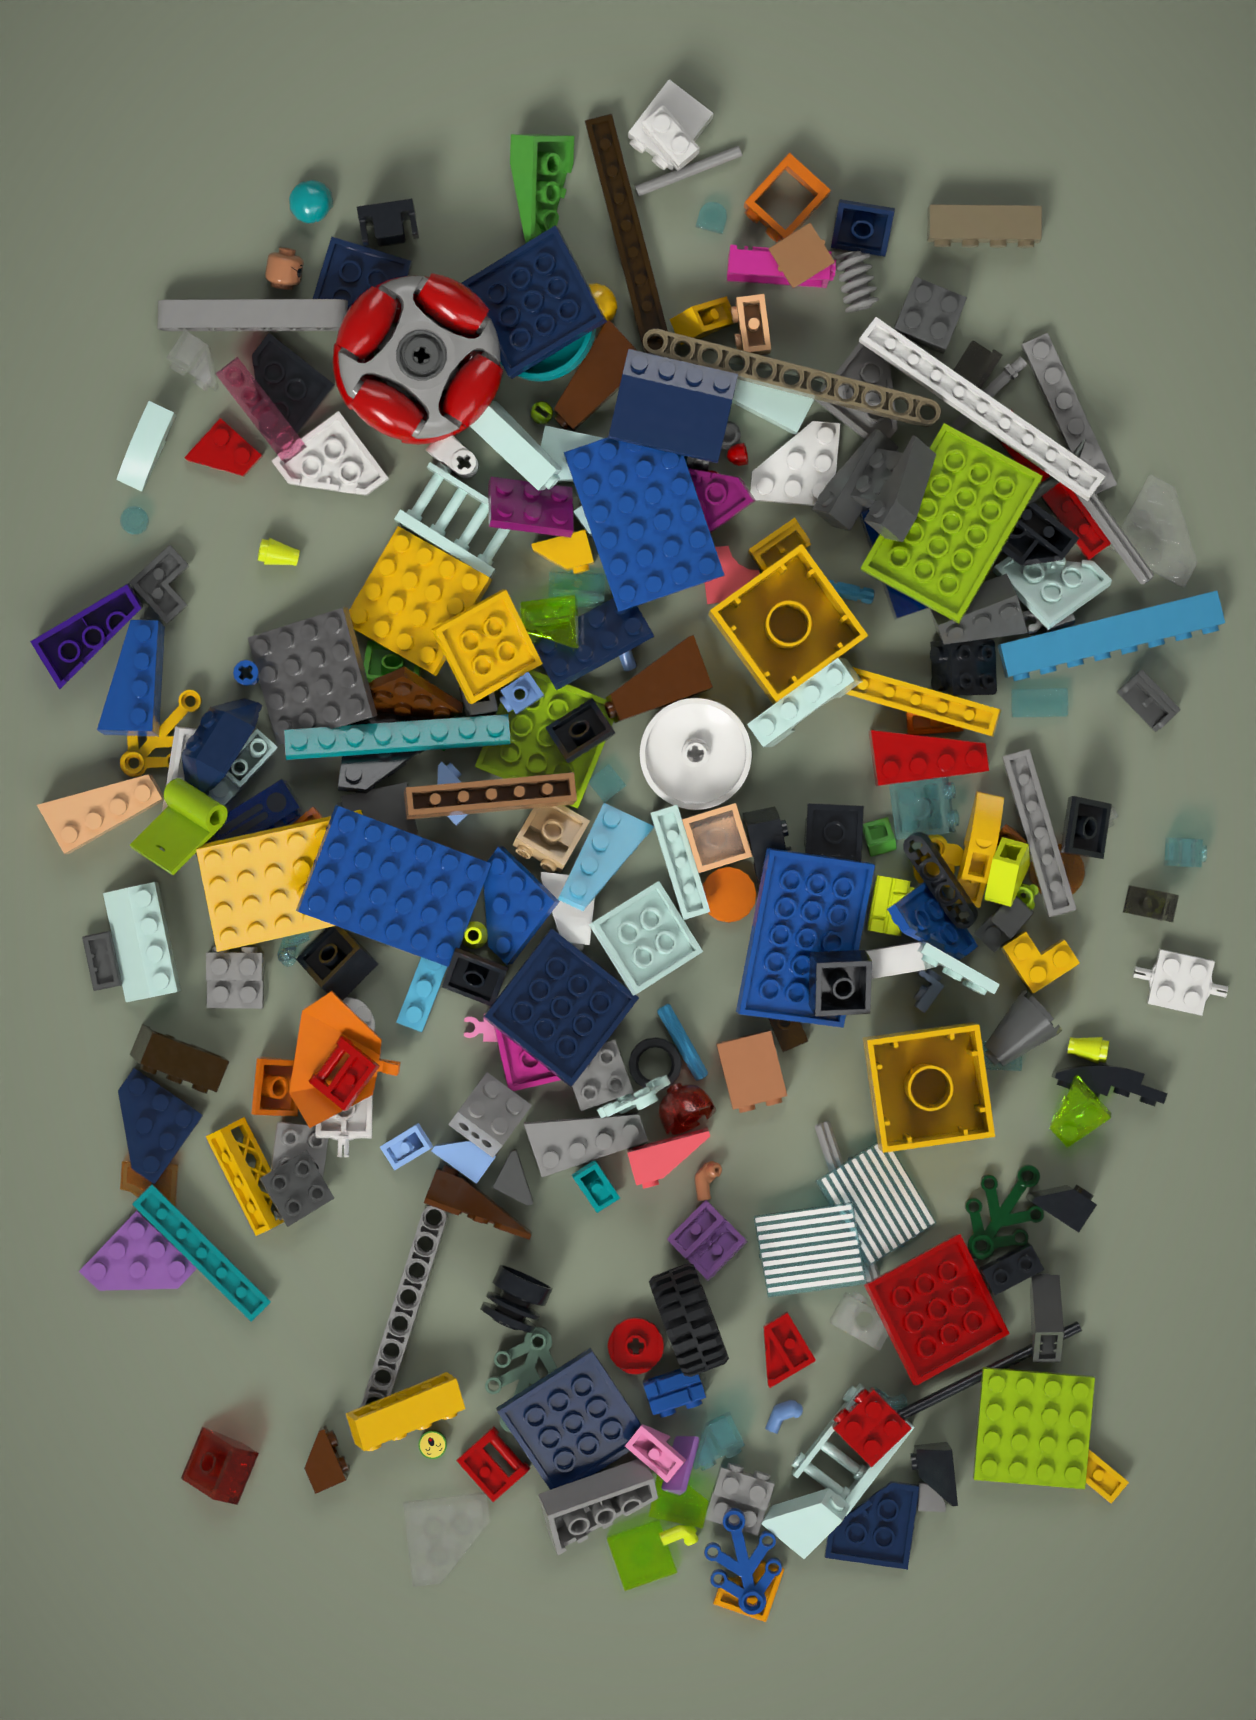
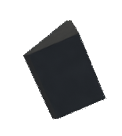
M593 698L545 727L568 764L616 734Z
M1077 796L1068 797L1060 853L1104 859L1112 804Z
M456 947L442 988L491 1006L498 997L509 967Z

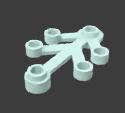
M667 1075L659 1076L645 1084L646 1087L633 1093V1095L628 1094L619 1097L615 1102H610L598 1108L597 1111L600 1117L604 1118L617 1112L623 1114L635 1107L641 1110L658 1101L656 1093L671 1083Z

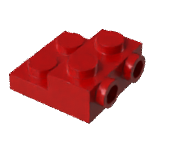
M873 1387L868 1391L865 1388L861 1390L853 1399L855 1404L849 1410L843 1408L833 1418L835 1423L832 1425L833 1429L871 1468L912 1429Z

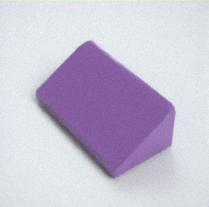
M675 1437L672 1448L686 1459V1462L668 1483L663 1480L662 1490L681 1495L686 1491L700 1440L699 1437Z

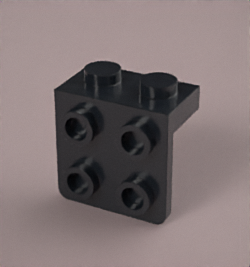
M981 639L943 644L942 640L930 642L932 690L952 696L996 694L997 674L994 640Z

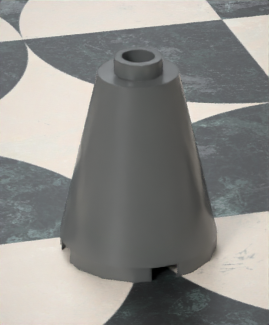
M1023 990L1018 995L984 1045L987 1049L984 1055L995 1066L998 1063L1002 1066L1010 1063L1057 1036L1062 1031L1059 1024L1055 1028L1053 1027L1051 1021L1054 1018L1033 996L1029 999L1026 998L1028 994L1026 990Z

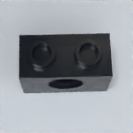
M1029 1242L979 1267L991 1292L995 1296L1044 1270L1035 1250Z

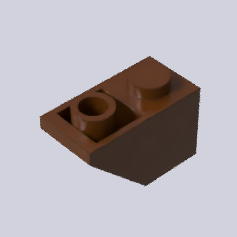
M326 1425L320 1428L304 1468L315 1494L346 1481L348 1478L347 1472L350 1471L346 1458L344 1456L340 1457L336 1450L339 1443L334 1431H328Z

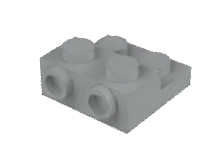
M212 947V952H206L207 1008L263 1009L264 953L257 952V947H240V952H229V949L217 952L216 947Z
M728 1462L727 1466L721 1464L704 1519L723 1525L724 1513L728 1509L737 1508L745 1515V1526L742 1531L758 1536L773 1492L774 1480H770L771 1475L755 1470L754 1474L743 1471V1466ZM731 1515L729 1517V1521L731 1523H737L739 1521V1517L737 1515Z

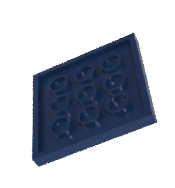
M556 225L461 283L478 295L489 308L487 316L491 318L499 339L501 363L511 379L607 322L561 231Z
M550 929L483 1018L571 1087L639 997L633 996L628 988L560 934Z
M591 1348L496 1407L498 1414L550 1490L594 1475L630 1452L625 1445L642 1425Z

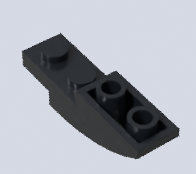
M1111 1065L1067 1067L1053 1071L1051 1076L1058 1079L1056 1085L1071 1090L1074 1085L1084 1088L1083 1094L1099 1099L1100 1094L1108 1096L1109 1090L1113 1086L1114 1093L1129 1098L1131 1092L1141 1096L1140 1102L1155 1107L1156 1102L1164 1104L1168 1094L1142 1085L1144 1073Z

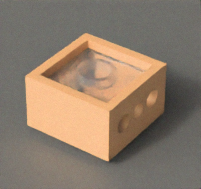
M736 803L682 819L698 873L752 857Z

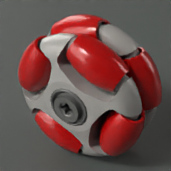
M431 273L429 277L413 275L393 278L375 287L371 286L354 301L345 314L333 348V372L336 385L349 410H354L363 421L380 433L399 439L401 443L431 444L452 435L455 436L470 427L481 417L494 400L503 375V369L500 367L499 339L491 318L487 316L489 308L478 295L465 285L452 278ZM414 354L419 355V360L423 361L422 364L418 363L417 357H413Z

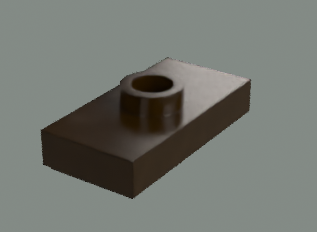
M768 1018L782 1052L808 1042L800 1022Z

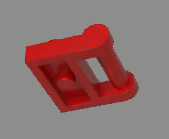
M341 1035L336 1041V1048L318 1073L311 1076L309 1083L343 1111H348L380 1065L358 1049L348 1038ZM348 1053L350 1057L330 1085H328L326 1079L344 1054Z
M494 1426L456 1459L492 1502L497 1500L531 1469L498 1435L499 1431ZM489 1442L515 1470L509 1476L485 1450L484 1447Z

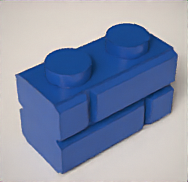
M681 1368L643 1380V1386L653 1415L659 1414L660 1418L675 1414V1408L686 1405L687 1409L697 1407L703 1404L701 1399L706 1398L700 1375L684 1376Z

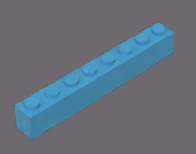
M1213 591L998 645L1005 678L1013 677V681L1030 678L1029 672L1040 670V674L1043 675L1057 671V665L1067 663L1068 668L1083 665V659L1093 656L1095 661L1111 658L1110 652L1121 650L1122 655L1138 651V645L1148 643V647L1152 648L1164 645V639L1175 636L1176 641L1192 638L1191 632L1202 630L1203 635L1219 631L1218 625L1224 624L1225 619L1218 591Z

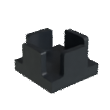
M412 198L357 207L364 246H369L367 226H374L375 237L380 247L405 243L403 222L407 220L411 222L413 239L419 238L416 211Z
M807 803L804 840L805 853L861 862L864 806Z

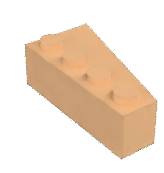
M148 774L38 804L37 807L63 853L70 854L164 801V795L153 776Z

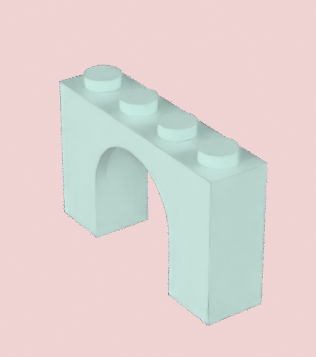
M837 658L747 725L763 747H774L795 731L793 727L812 712L834 698H841L863 681L847 659Z

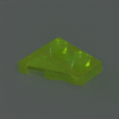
M575 595L521 602V620L527 633L572 648H578V601Z
M1077 1075L1072 1080V1085L1067 1095L1064 1096L1060 1103V1108L1050 1123V1129L1068 1148L1111 1119V1112Z
M656 1475L655 1487L658 1499L651 1502L648 1517L703 1529L709 1501L690 1487V1485H687L686 1491L681 1495L662 1490L663 1479Z

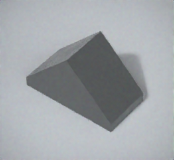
M514 1149L511 1150L493 1188L528 1206L532 1205L534 1201L518 1151Z

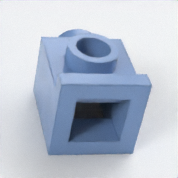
M527 672L500 690L504 696L499 699L508 712L514 710L517 715L544 697V694L530 673ZM518 689L525 691V697L521 700L516 699L514 696L515 691Z

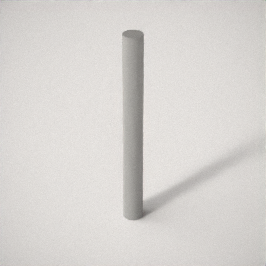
M739 146L687 165L679 171L675 170L635 186L638 196H642L741 157V150Z

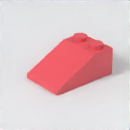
M708 1127L627 1149L636 1185L642 1184L643 1189L659 1185V1179L668 1175L710 1137Z

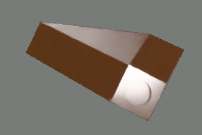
M444 1165L443 1169L437 1167L424 1200L425 1204L458 1216L465 1213L468 1218L481 1224H488L489 1222L494 1224L493 1227L530 1240L532 1232L465 1177L460 1176L457 1169L448 1165Z

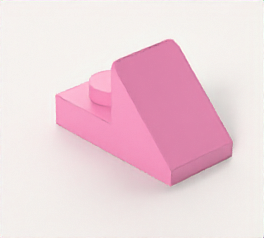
M641 1425L625 1445L627 1449L666 1483L673 1478L686 1462V1459L667 1443L671 1438L669 1435L646 1425Z

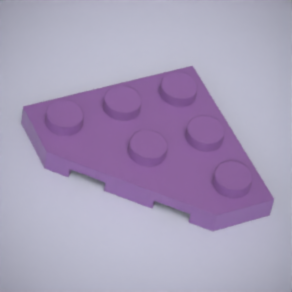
M137 1210L79 1272L99 1291L178 1289L197 1268Z

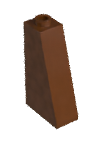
M610 320L603 325L590 351L581 362L554 408V412L557 414L554 419L564 430L569 427L574 432L619 390L628 349L638 351Z
M694 635L678 643L606 696L607 702L604 703V707L610 719L613 718L614 722L618 723L713 688Z

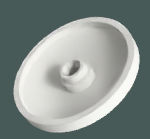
M685 698L668 704L650 720L641 739L640 763L646 781L663 800L684 809H707L725 802L740 789L751 765V743L744 724L728 707L707 698Z

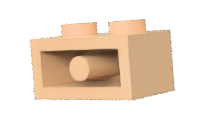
M765 295L736 297V306H731L733 323H738L739 334H734L736 349L758 355L770 354L771 342Z

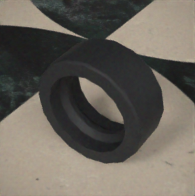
M657 1037L645 1039L638 1043L631 1052L629 1059L630 1074L638 1085L643 1088L646 1087L645 1084L651 1080L644 1077L639 1070L640 1056L649 1048H661L669 1054L672 1062L671 1070L667 1075L671 1084L661 1089L664 1090L673 1085L680 1075L682 1067L680 1054L676 1047L666 1039Z

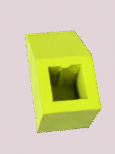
M1002 837L992 859L985 900L1009 907L1012 906L1030 866L1029 844Z

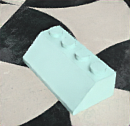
M152 882L103 893L125 1001L131 1002L181 991L159 883Z

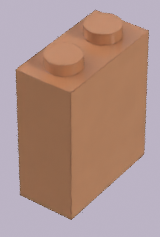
M771 1030L716 1043L733 1110L739 1109V1113L756 1109L755 1104L766 1102V1106H771L783 1102L782 1097L787 1096Z

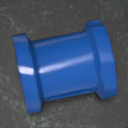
M243 660L236 664L233 674L238 683L244 686H253L258 683L259 671L255 663ZM252 667L251 674L253 678H244L242 680V668L249 669Z

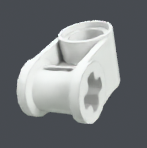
M453 435L431 443L425 449L437 461L446 465L462 478L473 477L479 469V463L474 454L464 447ZM469 459L471 467L469 469L466 467L461 469L460 460L467 461Z

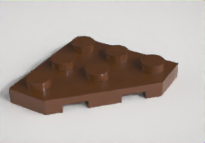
M406 667L368 682L376 712L432 718L433 720L451 718L461 714L463 710L462 702Z

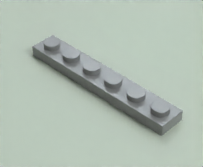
M1048 333L1022 344L1021 347L1069 451L1073 453L1083 439H1085L1080 459L1105 476L1095 493L1098 494L1116 486L1117 483Z
M1030 749L1003 756L1002 760L1027 844H1029V852L1048 917L1075 911V902Z

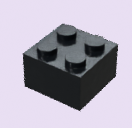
M865 950L810 952L809 1007L814 1015L871 1014L872 960Z

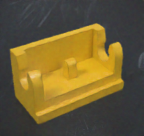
M794 517L751 547L748 552L763 572L802 544L806 549L811 543L807 534Z

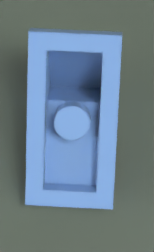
M416 1123L380 1146V1149L395 1171L434 1146L420 1124Z

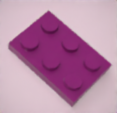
M490 477L488 483L489 527L571 538L574 531L572 487L555 485L550 490L546 488L545 490L538 491L529 481Z

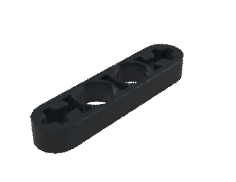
M923 832L912 833L904 841L903 849L950 921L960 929L969 928L978 917L976 906L930 838ZM920 841L923 846L920 849L914 850L912 845ZM929 853L930 856L921 862L920 858ZM928 862L936 863L940 869L939 875L929 874L926 864ZM944 885H949L955 890L954 898L948 899L942 894V887ZM958 899L962 901L959 905H956L954 908H952L951 905H953ZM961 911L969 913L967 919L959 917Z

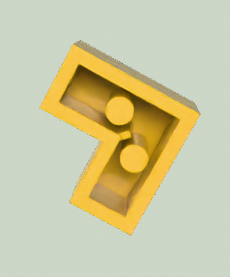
M1022 931L1000 947L1029 993L1032 994L1080 964L1067 942L1063 939L1040 953L1027 932Z

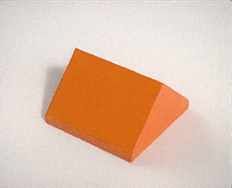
M270 1057L257 1058L252 1115L298 1116V1107L289 1093L294 1060Z

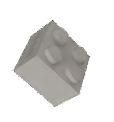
M486 1072L448 1125L493 1158L532 1105Z

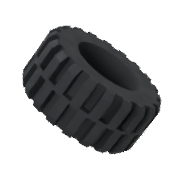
M686 1263L653 1276L649 1281L650 1288L683 1375L692 1377L726 1364L729 1356L694 1264Z

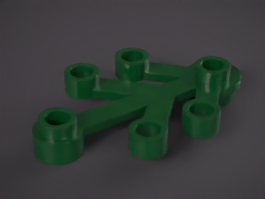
M1026 1164L1018 1169V1181L1001 1206H999L996 1191L998 1186L997 1179L989 1174L981 1178L980 1185L986 1193L991 1221L984 1230L980 1215L982 1211L981 1201L977 1198H969L966 1201L965 1209L970 1214L973 1235L969 1238L967 1246L973 1257L987 1259L994 1253L995 1248L1015 1244L1023 1246L1028 1242V1233L1020 1228L1015 1229L1010 1235L994 1236L1000 1227L1029 1221L1038 1223L1043 1220L1044 1211L1036 1205L1029 1207L1028 1210L1010 1214L1026 1188L1033 1187L1039 1182L1040 1173L1036 1167ZM1026 1170H1030L1033 1174L1032 1178L1028 1181L1023 1179V1173ZM987 1178L994 1180L992 1188L984 1186V1181ZM972 1201H976L979 1205L978 1209L974 1212L969 1210V1204ZM1034 1209L1040 1211V1217L1037 1219H1032L1030 1216L1031 1211ZM1019 1232L1025 1235V1239L1022 1242H1016L1015 1235ZM979 1240L986 1242L985 1249H977L976 1244Z

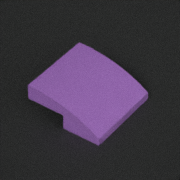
M707 1200L667 1238L676 1250L691 1264H694L695 1268L708 1281L748 1242Z

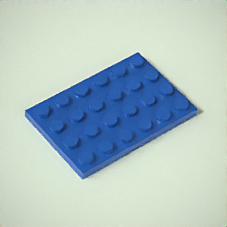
M608 437L564 452L618 612L725 576L683 455L609 439Z
M336 805L296 911L449 967L455 948H460L464 931L468 927L491 863Z
M767 848L736 1008L738 1014L844 1028L846 1015L815 1016L809 1007L810 952L859 950L875 864Z

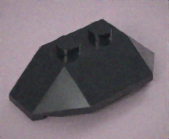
M1032 503L1025 508L1018 521V527L1016 528L1015 526L1001 551L1020 566L1061 561L1078 541L1079 537L1037 504Z

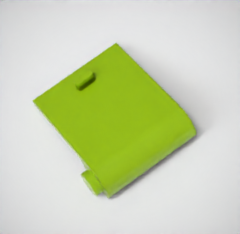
M180 778L173 779L165 787L164 800L168 807L130 844L133 850L172 875L196 853V849L202 847L223 826L228 815L227 808Z

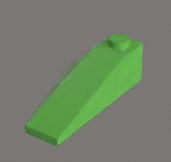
M511 134L510 165L525 244L553 226H557L559 220L557 213L560 198L565 197L567 190L563 188L566 175L571 173L574 164V136Z

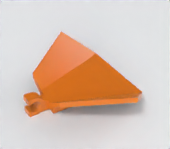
M333 991L303 1009L301 1014L289 1093L309 1128L343 1111L309 1083L311 1076L318 1073L336 1048V1041L341 1035L348 1038L358 1049L380 1065L352 1106L373 1095L378 1071L398 1076L400 1072V1061L380 1059L382 1039ZM348 1053L344 1054L326 1079L328 1085H330L350 1057Z

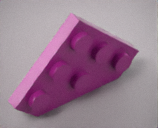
M688 468L710 533L756 501L740 477Z

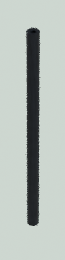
M1077 1321L1064 1327L1063 1340L1082 1331ZM1032 1344L986 1367L1007 1369L1031 1357ZM982 1369L896 1412L905 1420L981 1382Z

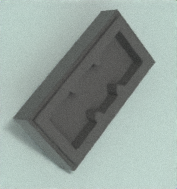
M111 931L83 936L82 939L93 991L121 986L122 982Z

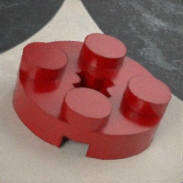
M627 1318L616 1324L609 1335V1356L615 1365L626 1373L642 1374L648 1372L659 1362L663 1354L664 1344L660 1331L654 1323L644 1318ZM633 1338H638L640 1343H644V1348H639V1353H633V1349L627 1346L628 1343H632Z

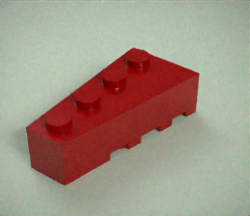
M875 730L869 731L876 786L989 771L986 743Z

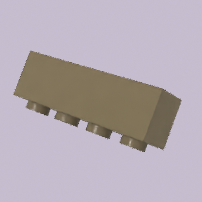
M930 205L928 207L927 242H934L935 247H950L951 243H962V247H978L979 243H990V247L1003 248L1007 247V243H1018L1019 248H1033L1034 243H1039L1042 239V206Z

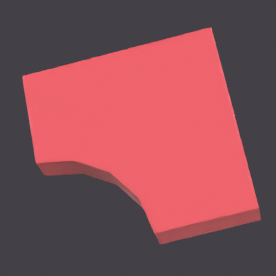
M729 545L715 547L725 576L704 583L707 605L721 603L760 574L759 570L748 569L738 564L731 555Z

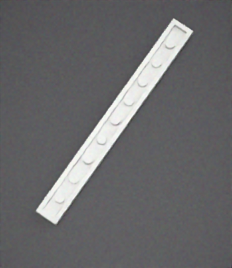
M875 317L860 337L859 342L1086 501H1089L1105 478L1103 474L879 318Z

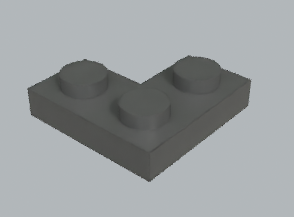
M169 545L129 583L166 624L170 623L188 606L170 584L189 565Z

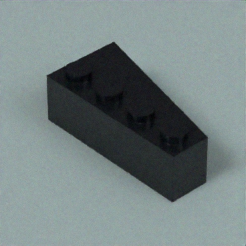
M775 806L742 813L749 833L747 837L752 857L754 858L753 866L759 887L767 848L792 851L791 846L786 847L784 837L789 836L786 820L780 819Z

